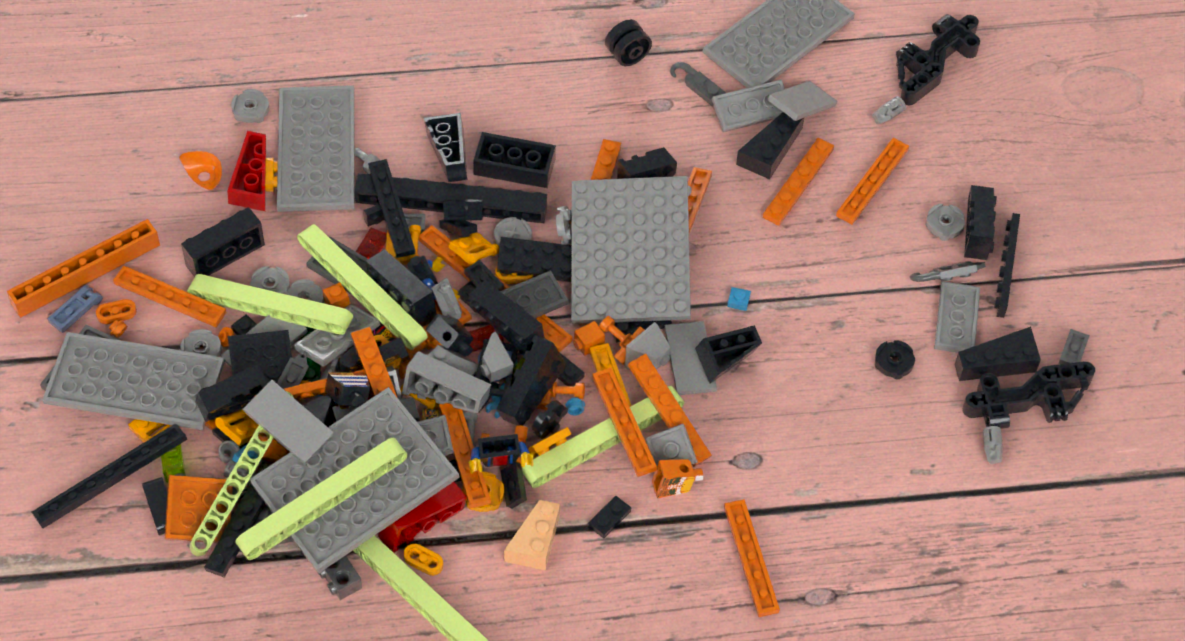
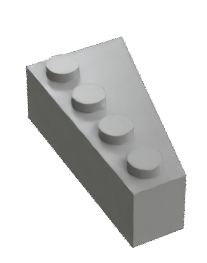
M418 351L407 365L402 394H417V398L425 400L427 397L436 399V403H451L454 408L478 414L488 399L491 384Z

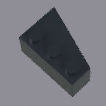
M665 147L645 153V156L638 157L634 155L631 157V160L624 161L619 159L617 179L673 177L676 174L677 161Z
M755 325L703 338L695 347V350L709 383H712L751 355L762 344Z
M257 364L210 387L202 388L197 394L196 403L205 422L242 410L268 383Z

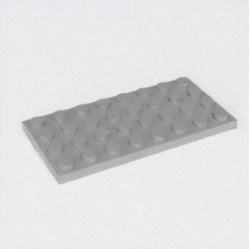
M767 0L703 47V53L747 88L769 83L854 19L855 13L838 0Z
M354 85L279 88L277 212L355 209Z
M67 332L42 400L44 404L168 425L177 424L180 427L203 430L206 422L196 403L197 394L202 388L210 387L219 382L225 361L223 357Z

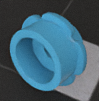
M573 397L566 402L565 406L568 408L570 415L576 416L583 413L585 402L577 397Z

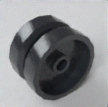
M630 19L618 23L610 30L605 38V46L618 63L626 67L638 63L649 53L652 47V40L637 21Z

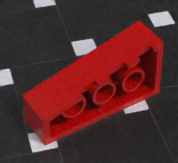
M247 130L227 190L228 204L266 212V134Z
M452 482L380 531L378 537L384 545L395 553L398 551L397 546L404 542L408 545L414 541L413 537L421 531L427 533L435 526L437 521L443 523L462 511L467 496L455 482Z

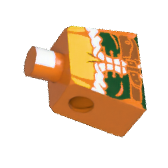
M688 459L659 460L657 471H655L652 479L656 497L662 498L689 492L694 481L703 480V470L701 468L693 469L691 461Z

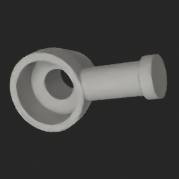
M358 147L354 149V156L365 161L362 168L366 173L370 174L368 163L379 161L380 159L373 154H366Z
M233 441L222 442L218 449L220 460L228 463L233 459L234 454L240 450L239 446Z

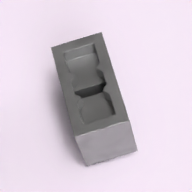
M346 555L333 563L337 565L335 568L328 567L319 573L322 579L326 578L328 581L327 586L331 594H336L339 600L362 589L361 578ZM341 581H348L346 584H339Z

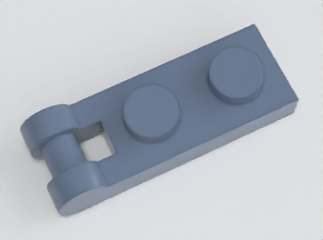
M85 285L47 318L48 322L64 333L94 305H98L102 301L103 296L98 292H93L89 285Z

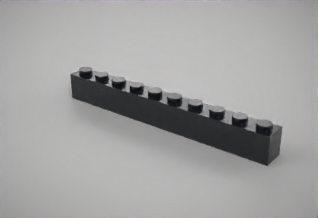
M358 173L354 189L355 203L379 204L371 174ZM392 177L402 208L444 213V199L483 200V217L498 219L516 217V219H523L526 222L545 223L547 194Z

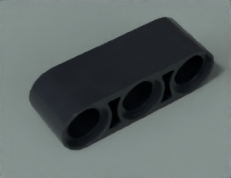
M160 477L142 483L159 536L165 534L167 490L163 478Z

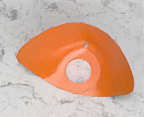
M193 151L179 156L186 172L196 184L207 190H213L219 184L222 176V165L214 154L204 151ZM202 172H207L210 174V179L201 181L198 179V176Z

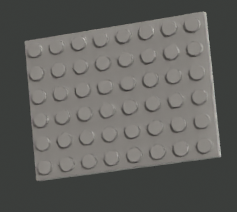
M687 176L572 181V324L591 323L593 321L601 323L607 316H610L615 322L691 319Z
M389 387L329 426L328 428L334 432V436L306 465L290 452L249 479L270 510L275 513L389 438H395L406 451L407 458L400 465L291 535V538L318 574L460 477L456 469Z

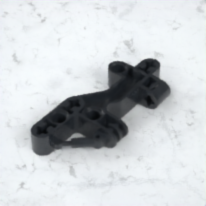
M946 14L932 25V30L938 37L931 42L929 50H922L912 42H909L896 52L898 79H900L899 88L902 89L900 98L904 101L905 105L915 104L941 83L945 59L955 51L966 58L976 57L980 45V38L976 35L979 23L976 16L966 15L958 21L951 15ZM905 67L915 74L906 82L904 81Z
M1086 361L1044 366L1024 385L1004 389L1000 388L998 378L994 374L985 373L980 378L977 392H971L966 396L962 411L969 418L983 417L986 427L997 426L1001 429L1010 427L1009 414L1026 412L1035 405L1043 409L1048 423H1052L1053 419L1060 421V418L1063 421H1067L1068 414L1073 413L1075 407L1084 396L1083 392L1088 389L1095 373V367L1092 363ZM1081 388L1080 391H1076L1069 402H1065L1062 390Z

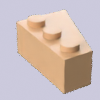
M543 500L538 501L505 548L504 562L546 571L560 517V504Z

